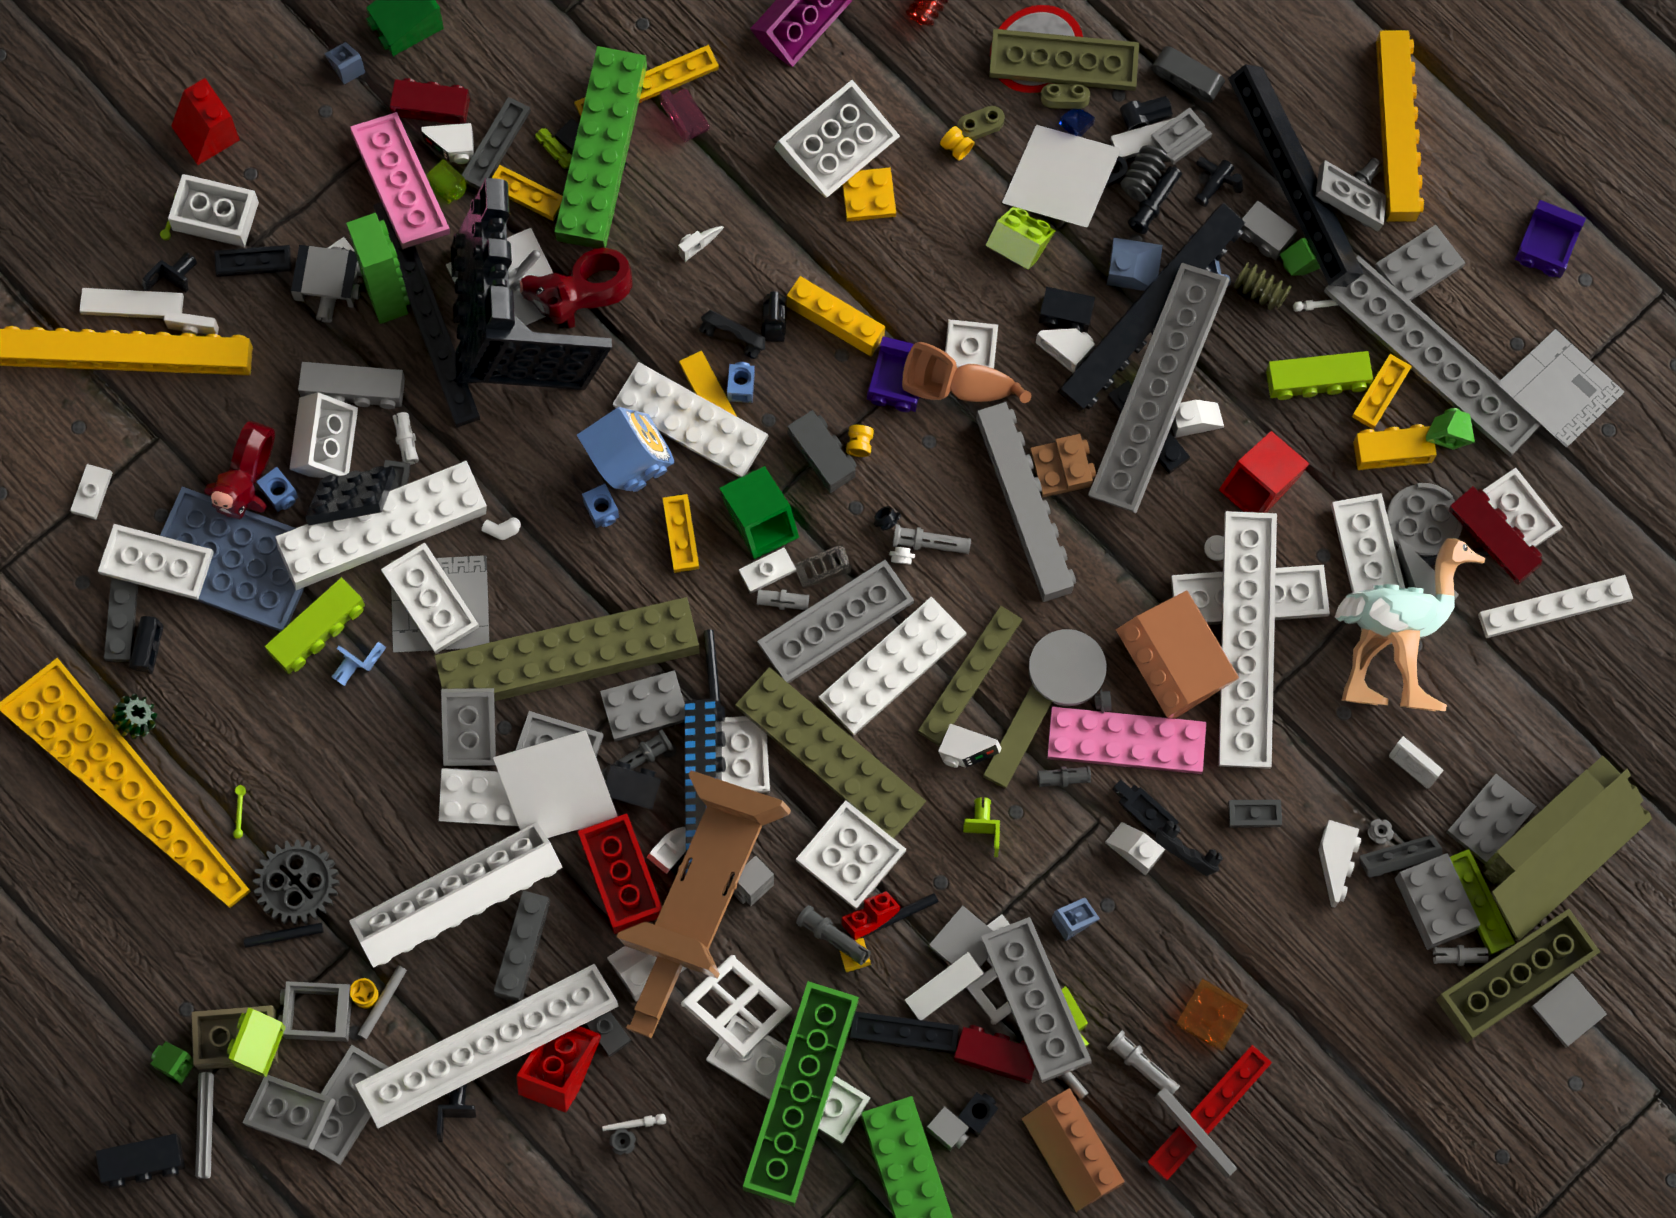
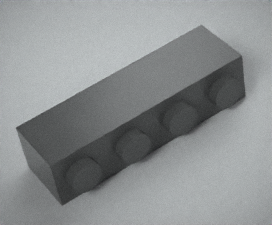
M523 891L494 989V994L497 998L516 1003L523 1000L550 907L549 897Z

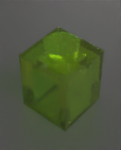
M444 159L426 175L431 188L448 204L454 199L458 200L461 198L467 188L465 178Z

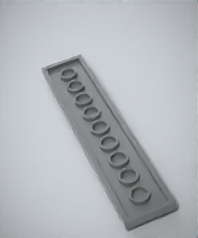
M1358 255L1356 258L1364 274L1347 287L1328 285L1324 292L1395 356L1411 365V370L1449 404L1460 411L1470 414L1471 423L1511 457L1538 430L1541 424L1497 384L1500 380Z
M1181 263L1088 494L1091 498L1137 513L1230 281L1228 277Z

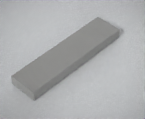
M1163 1088L1155 1096V1099L1227 1179L1237 1170V1167L1168 1089Z

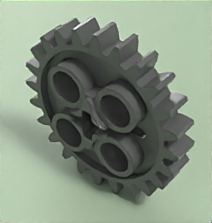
M296 839L293 847H291L288 841H285L284 849L275 845V854L269 851L266 852L269 857L268 861L259 860L263 869H255V873L260 878L254 879L253 883L260 887L254 890V894L257 896L262 895L257 902L259 905L267 904L263 910L266 914L273 911L272 918L274 920L278 919L281 915L283 924H286L289 918H291L294 926L297 925L299 918H302L305 924H308V916L318 920L316 912L320 911L326 914L324 905L333 906L334 904L329 897L338 896V892L332 888L340 885L339 880L333 879V877L339 874L337 869H331L335 865L334 860L326 861L329 857L328 852L325 851L319 854L320 846L316 845L311 849L310 841H307L304 847H301L299 839ZM295 859L304 860L303 866L300 869L294 870L291 868V863ZM281 866H284L296 880H300L303 887L313 895L312 899H309L297 885H293L290 878L280 870ZM283 877L284 883L278 888L271 886L273 879ZM319 877L322 879L321 884L317 888L309 887L308 884L312 878ZM300 895L302 901L299 905H289L291 897Z

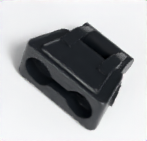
M776 291L766 294L763 298L761 334L765 337V341L784 342L787 302L786 297Z

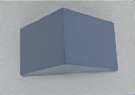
M346 42L325 53L326 58L344 85L365 73L360 54Z
M1082 898L1057 909L1051 920L1065 941L1097 922L1100 918L1087 899Z

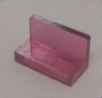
M669 88L660 93L661 105L684 142L710 129V125L687 89H683L673 95Z

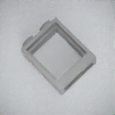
M286 981V988L281 989L280 1004L284 1005L283 1015L278 1017V1021L282 1022L286 1027L283 1037L285 1039L348 1042L352 998L350 996L351 985ZM295 994L338 995L335 1032L292 1030Z

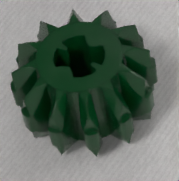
M133 694L130 698L128 696L122 697L120 702L116 703L113 707L115 712L111 719L117 721L114 729L121 728L123 730L122 736L130 733L132 740L136 739L139 735L145 737L156 724L154 720L157 718V713L151 711L154 708V704L148 705L146 703L147 696L139 700L137 694Z

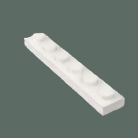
M1622 575L1480 612L1478 616L1485 637L1490 638L1630 602L1633 596L1626 576Z

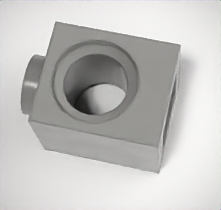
M945 1106L926 1129L928 1133L949 1151L955 1146L959 1149L969 1138L966 1135L969 1127Z

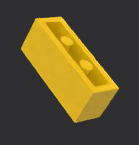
M1422 424L1410 426L1408 429L1389 427L1384 431L1375 432L1373 429L1360 431L1353 441L1357 469L1365 470L1432 463L1437 455L1435 444L1426 441V435L1431 426L1424 427Z

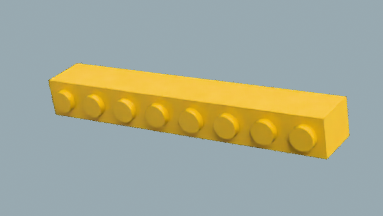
M1409 30L1380 31L1376 40L1386 220L1387 222L1417 221L1419 214L1423 213L1424 200L1419 197V190L1422 189V175H1418V167L1421 165V153L1417 152L1416 144H1419L1420 138L1419 129H1415V122L1418 120V107H1414L1413 100L1416 99L1417 87L1416 84H1412V77L1415 76V62H1411V54L1414 52V41L1410 40Z

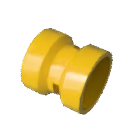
M954 126L944 135L940 145L944 149L952 151L953 156L960 161L971 151L975 142L969 137H964L962 131L957 126Z
M851 425L848 432L850 441L847 443L846 453L855 457L870 456L871 445L869 443L873 439L874 430L865 425Z
M358 979L354 981L350 988V996L359 1008L369 1009L375 1005L379 998L376 986L369 979Z

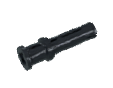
M1169 166L1147 200L1140 202L1139 210L1134 217H1130L1128 220L1129 226L1134 231L1140 234L1148 232L1149 224L1160 213L1159 208L1182 176V172L1178 168Z

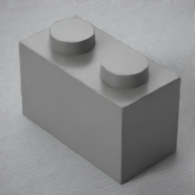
M1257 201L1242 218L1246 223L1241 228L1244 232L1240 237L1244 241L1252 242L1256 245L1264 256L1277 260L1280 254L1294 240L1297 229Z
M755 856L745 865L733 894L742 904L747 902L752 906L774 886V874Z

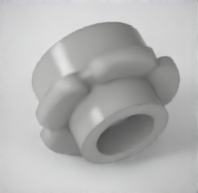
M1375 819L1370 823L1371 827L1368 829V835L1375 843L1385 844L1386 841L1392 839L1394 831L1391 829L1392 824L1389 821Z

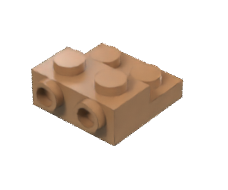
M1080 434L1058 438L1054 443L1030 448L1036 476L1039 478L1042 487V498L1092 486V478L1096 477L1094 464L1088 463L1086 455L1090 454L1089 445L1086 439L1082 440Z

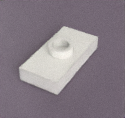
M170 311L165 312L164 321L168 329L195 335L197 333L218 335L219 327L215 318Z
M89 464L86 465L70 510L71 513L97 519L113 474L111 470Z
M785 548L739 569V573L750 594L796 572V568Z

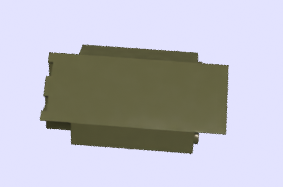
M1604 756L1600 757L1499 848L1481 868L1484 871L1485 878L1490 883L1498 885L1491 894L1518 941L1537 926L1652 819L1649 811L1640 805L1643 799L1637 787L1631 785L1628 781V778L1631 776L1628 769L1620 774Z

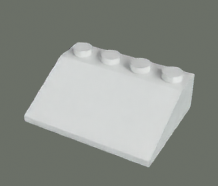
M851 80L778 140L774 148L790 167L827 198L897 140L900 135L856 83Z

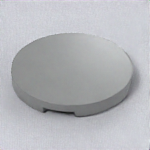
M1417 483L1399 491L1391 500L1386 512L1395 545L1399 547L1404 541L1422 558L1438 555L1439 549L1447 538L1458 539L1462 531V525L1449 512L1450 505L1455 502L1453 495L1444 488L1430 483Z
M1072 629L1057 630L1044 636L1035 645L1029 660V676L1036 691L1049 701L1061 706H1075L1090 700L1099 691L1106 676V660L1101 647L1087 634Z

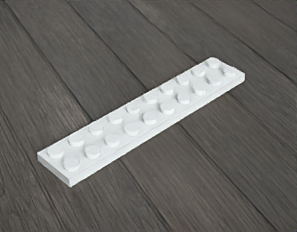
M1226 511L1224 515L1221 647L1238 674L1239 679L1220 690L1218 766L1267 769L1272 767L1277 513Z
M593 964L355 1084L374 1123L377 1128H380L617 1008L618 1003L596 965Z

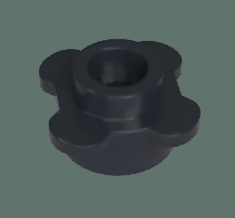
M885 506L876 512L874 525L875 527H881L882 531L891 529L897 524L901 514L900 512L896 513L892 507Z

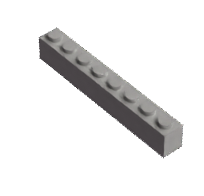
M1006 402L978 410L976 417L978 426L1042 601L1045 602L1071 594L1074 584H1076L1075 575L1072 569L1068 570L1065 563L1068 560L1065 548L1058 544L1057 538L1059 533L1056 524H1051L1048 517L1050 514L1048 502L1041 498L1040 492L1042 487L1038 477L1034 478L1031 471L1034 468L1031 456L1029 454L1026 455L1024 452L1025 440L1022 432H1017L1015 423H1017L1014 410L1009 409Z

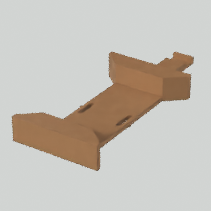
M690 770L689 777L699 798L707 807L683 862L678 868L679 871L655 925L643 922L619 932L616 937L629 948L657 957L634 1010L636 1012L630 1025L627 1024L626 1028L629 1031L652 1038L682 967L718 979L720 973L709 952V947L733 892L737 888L739 878L762 826L790 814L791 810L783 800ZM690 859H692L684 880L681 881V878L685 872L688 862ZM735 873L727 894L723 896L732 874Z

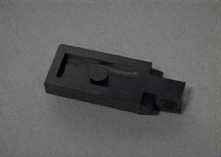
M1121 779L1113 787L1112 790L1121 798L1119 804L1155 838L1158 827H1164L1167 821H1173L1174 825H1178L1179 822L1141 787L1138 788L1136 785H1133L1130 788Z

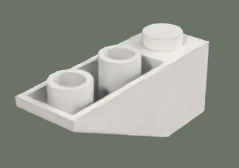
M1329 820L1325 825L1318 850L1331 907L1335 908L1339 901L1344 902L1348 887L1344 886L1346 876L1351 877L1354 868V862H1351L1353 852H1358L1361 838L1357 837L1358 828Z

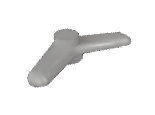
M533 250L518 268L509 273V288L512 287L515 291L520 288L521 279L541 256L538 250Z

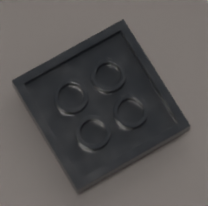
M378 466L369 471H352L347 475H329L321 479L305 516L308 526L381 513L396 476L394 467L384 468L383 466Z

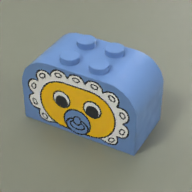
M618 407L577 434L599 473L615 489L639 491L646 486V481L652 477L658 478L667 472L666 468L674 463L669 447L649 414Z

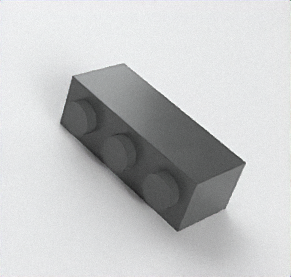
M811 410L787 426V435L829 493H832L855 478V468L857 466L849 454L846 456L841 450L842 444L837 436L830 435L826 429L828 425L821 415L817 416Z

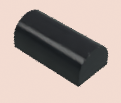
M142 616L140 618L129 666L135 671L150 674L154 671L164 627L156 617Z

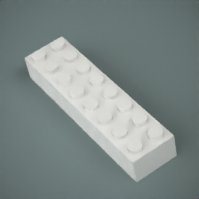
M464 461L391 490L381 513L309 526L306 524L276 536V545L295 589L299 590L486 514L487 505L467 461Z
M535 822L349 920L374 968L388 963L391 958L402 952L412 950L415 945L425 940L435 938L447 928L458 926L464 919L484 912L487 907L507 900L510 895L517 891L528 889L534 882L554 875L557 870L563 867L550 841L539 824Z

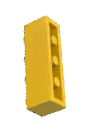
M801 276L787 294L788 308L869 356L873 355L881 343L882 337L885 335L884 325Z

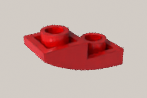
M887 891L864 900L863 909L841 917L842 926L856 940L871 933L890 920L900 911V906Z

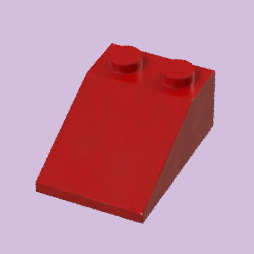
M579 1026L532 1050L517 1074L518 1095L566 1113L580 1090L601 1039V1034Z

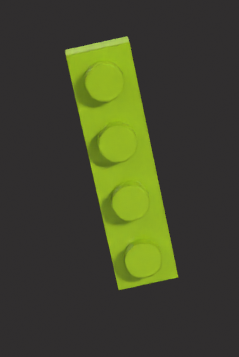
M1470 849L1451 856V862L1479 920L1480 926L1477 930L1485 947L1488 949L1489 955L1513 946L1515 942Z

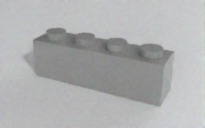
M302 362L298 391L301 397L319 392L342 402L355 403V405L360 407L380 405L384 409H394L395 407H402L405 376L403 370Z

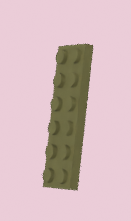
M993 29L989 77L1055 84H1080L1087 87L1135 91L1139 42Z

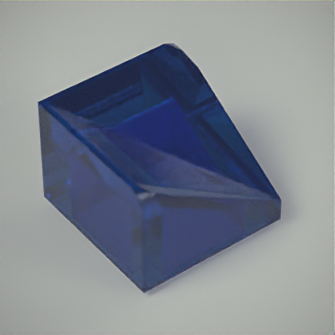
M1072 109L1060 117L1059 124L1070 134L1081 137L1094 125L1095 117L1082 109Z

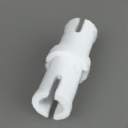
M407 412L397 413V415H393L397 433L396 443L399 444L402 462L413 465L419 461L414 442L416 441L415 433H412L409 414Z

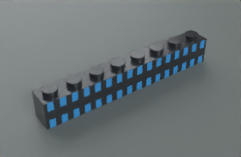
M716 699L685 701L686 853L707 807L699 798L689 777V772L692 770L722 780V772L726 770L725 758L722 757V747H725L726 739L721 723L725 721V709ZM690 859L688 862V865L686 867V873L689 869L692 859ZM725 889L723 896L727 894V889Z

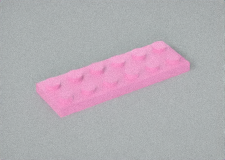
M395 112L350 126L353 139L402 249L450 234V228L398 113Z
M1052 707L1047 759L1202 774L1206 722Z

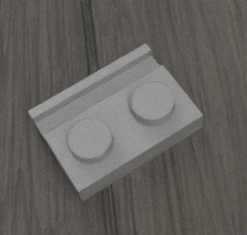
M1189 107L1151 134L1150 139L1168 155L1173 165L1210 139L1212 133L1205 128L1204 123Z

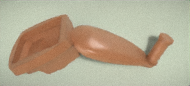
M917 342L912 346L905 362L902 387L904 391L921 398L942 400L952 392L958 399L970 402L994 401L1008 397L1010 394H1015L1022 403H1027L1031 399V393L1024 390L1018 382H1014L1006 374L978 364H965L957 368L955 360L946 352L924 342Z

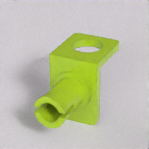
M982 797L976 798L974 800L975 818L964 820L963 832L994 834V857H998L1000 820H990L991 800L984 797V808H982Z

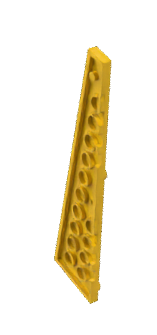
M58 658L0 702V712L225 905L231 908L251 892L119 731L114 729V725Z

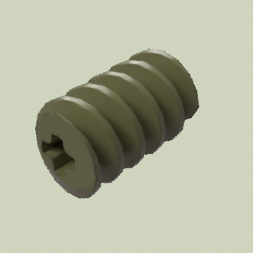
M1248 262L1236 279L1234 288L1239 289L1244 285L1243 293L1245 295L1252 290L1251 298L1253 300L1261 296L1259 302L1261 305L1269 301L1268 309L1273 310L1277 307L1278 310L1288 296L1292 286L1289 285L1283 290L1282 280L1274 284V275L1266 279L1265 269L1260 273H1256L1258 265L1255 264L1248 268Z

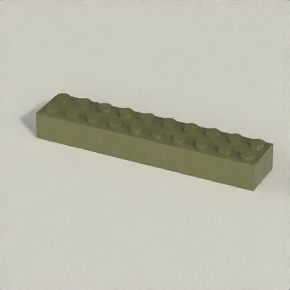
M685 597L435 655L442 689L494 688V701L696 655L700 654L688 598Z

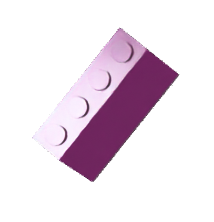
M776 0L750 30L763 47L787 65L793 67L853 0Z

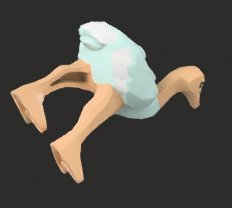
M1447 538L1439 549L1435 562V597L1431 594H1424V589L1408 587L1406 589L1399 588V585L1393 584L1374 585V589L1348 594L1338 606L1335 618L1348 624L1357 623L1362 628L1360 641L1353 649V666L1341 701L1369 705H1388L1389 699L1368 688L1364 679L1371 659L1380 650L1392 643L1394 647V662L1402 674L1404 683L1400 707L1426 711H1446V704L1426 694L1418 685L1417 654L1419 639L1435 632L1453 611V577L1457 566L1462 563L1483 564L1485 563V558L1476 554L1465 542L1454 538Z

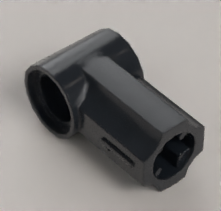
M1166 96L1143 103L1131 101L1120 108L1128 131L1172 118L1173 115L1171 103Z

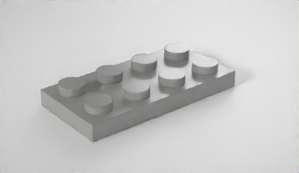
M350 1046L321 1092L322 1095L331 1097L336 1102L314 1150L341 1165L371 1117L355 1084L388 1068L387 1065L355 1046Z

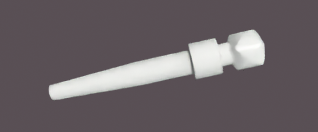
M1313 300L1304 301V303L1298 301L1294 303L1293 309L1295 312L1302 311V309L1308 311L1314 310V308L1330 307L1338 304L1334 300L1314 302Z
M657 1114L656 1117H652V1115L644 1116L643 1119L602 1126L603 1131L639 1126L650 1127L656 1123L662 1125L666 1123V1117L664 1114Z

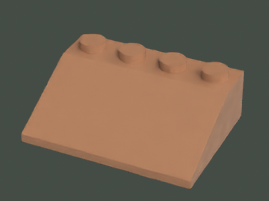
M1187 590L1136 616L1116 629L1167 718L1176 719L1239 679L1238 674Z

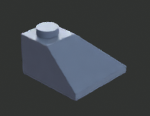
M1113 238L1107 285L1145 291L1159 274L1163 245Z

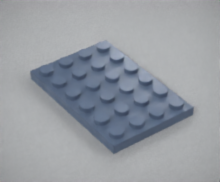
M182 487L160 536L213 550L212 560L197 601L280 632L288 626L304 588L295 589L277 548L275 537L296 528L248 510L245 511L244 516L240 520L227 517L218 513L216 508L212 507L210 496Z

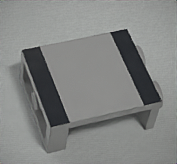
M299 245L291 288L294 300L304 301L305 295L345 299L348 307L353 308L355 299L360 297L361 287L358 284L359 276H362L355 252Z

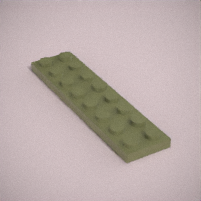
M770 667L735 704V708L839 797L849 802L893 839L926 803L925 799Z

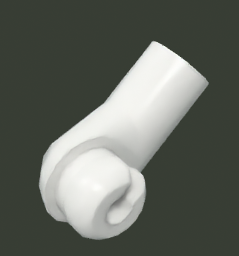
M514 517L499 525L486 520L482 526V531L500 540H505L518 533L521 523Z

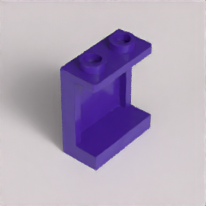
M1539 200L1515 260L1525 267H1534L1542 270L1544 274L1550 277L1561 278L1567 268V263L1586 218Z
M882 337L878 359L867 392V400L878 406H885V404L894 406L901 412H916L919 397L904 391L902 387L905 362L914 344Z

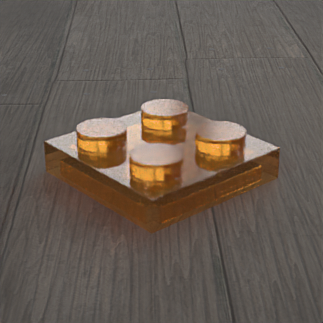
M1202 978L1176 1026L1222 1052L1247 1009L1248 1004Z

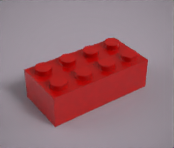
M626 813L579 830L580 842L614 934L643 922L657 919L662 906L628 814Z

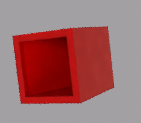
M206 78L183 91L171 127L195 163L200 165L240 141L232 116Z
M1271 431L1238 460L1219 491L1243 512L1267 513L1301 477L1309 463Z

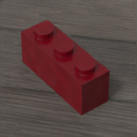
M409 78L395 79L390 109L391 113L397 112L401 118L446 124H466L470 96L468 89L460 85H451L450 87L432 81L420 83Z
M969 1025V1028L963 1027L954 1062L1026 1084H1030L1035 1065L1023 1040L1020 1043L1009 1041L1010 1037L1001 1033H995L994 1036L986 1034L983 1028L975 1025Z

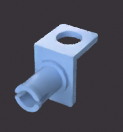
M378 642L364 662L346 649L338 646L337 649L345 654L343 656L345 659L331 677L345 686L357 667H363L370 671L386 649V646Z

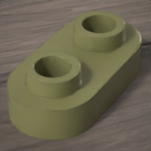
M1048 84L1042 88L1041 102L1048 108L1082 109L1090 102V90L1080 84Z
M988 106L962 116L958 121L957 127L962 131L964 137L976 140L999 131L1004 125L1005 116L999 107ZM995 115L997 118L992 120L988 116ZM971 123L974 127L968 128L966 124Z

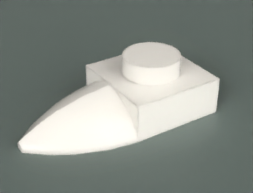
M714 227L701 233L696 231L692 235L688 234L683 237L678 245L681 258L686 262L708 245L724 227Z
M686 827L670 831L647 856L651 862L666 874L686 851Z

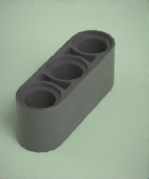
M1169 46L1163 48L1151 67L1153 72L1159 77L1207 103L1213 102L1225 83L1224 78L1219 73Z

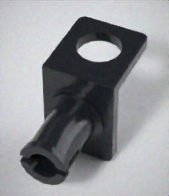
M187 252L173 266L168 265L161 259L143 277V290L149 291L164 277L186 293L188 291V279L185 275L197 265L196 259Z
M467 1084L459 1087L458 1092L457 1089L450 1092L449 1105H438V1142H443L444 1118H476L475 1106L465 1105Z

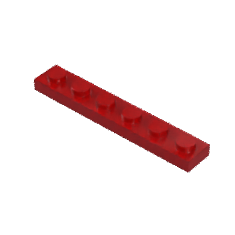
M1251 1045L1191 1112V1117L1208 1135L1272 1062L1256 1047ZM1179 1126L1149 1159L1147 1164L1167 1181L1198 1146Z

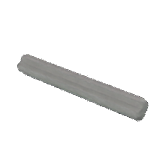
M201 1072L198 1075L195 1176L198 1179H208L211 1176L214 1075L211 1072Z

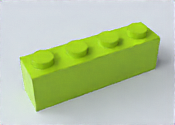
M1368 351L1269 361L1266 369L1270 398H1278V400H1287L1297 395L1313 397L1318 393L1325 392L1329 395H1335L1344 390L1362 392L1369 388L1373 381Z
M341 577L265 646L268 654L288 674L292 671L300 670L312 653L317 654L325 646L324 642L331 636L335 637L340 634L344 629L345 623L350 619H356L363 612L364 601Z

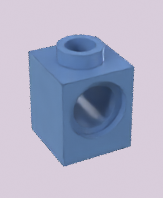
M746 362L729 364L728 401L753 402L755 366H750ZM745 378L747 383L739 385L735 383V380Z
M278 467L256 481L260 491L277 512L290 508L295 503V499L298 498L296 490ZM276 488H285L283 494L273 495V491Z
M606 484L582 494L583 502L596 528L599 526H610L619 518L618 508ZM599 504L608 506V509L604 512L595 510Z

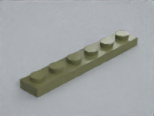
M1000 606L919 728V734L938 746L942 744L949 725L955 724L1022 623V618Z

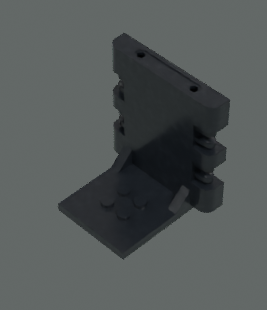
M485 178L476 198L471 200L470 209L458 233L454 234L453 243L450 246L451 275L458 278L455 281V293L459 294L453 304V323H460L457 326V339L461 340L455 350L456 383L467 382L472 384L479 382L585 390L610 352L612 338L532 332L514 315L513 290L509 288L508 272L512 264L511 243L507 241L506 222L510 216L508 182L503 179Z

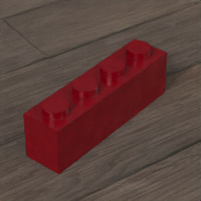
M1472 486L1450 505L1449 512L1507 575L1519 585L1541 566L1543 561L1541 559L1542 554L1534 545L1529 546L1523 540L1525 536L1516 526L1512 528L1505 521L1507 516L1498 507L1494 509L1489 503L1490 498L1482 489L1477 490Z

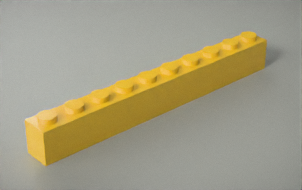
M6 326L4 329H0V366L227 375L251 374L253 346L250 339L243 335L221 337L217 334H207L205 337L196 336L192 333H182L179 336L171 335L167 332H157L156 335L145 334L141 331H132L130 334L116 330H107L105 333H101L91 329H82L80 332H75L65 328L49 331L40 327H31L30 330H23L14 326Z

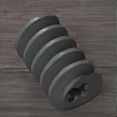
M1147 145L1142 146L1139 154L1135 157V162L1131 164L1130 170L1126 172L1125 178L1121 181V187L1124 192L1139 202L1147 200L1145 194L1152 192L1149 186L1156 185L1154 178H1160L1161 173L1158 170L1163 171L1166 168L1163 162H1169L1168 155L1159 148Z

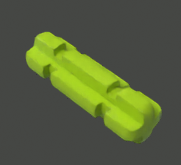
M540 129L536 133L535 138L540 144H544L543 147L555 160H559L558 163L564 169H569L572 155L570 153L567 154V150L555 137L552 138V134L547 129Z

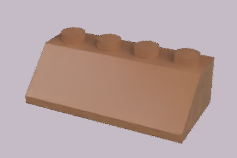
M1070 1088L1046 1101L1022 1118L1023 1123L1075 1212L1121 1187L1125 1182Z

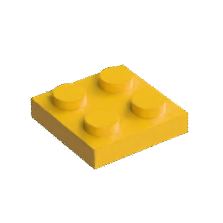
M891 167L859 170L842 185L847 222L896 217Z

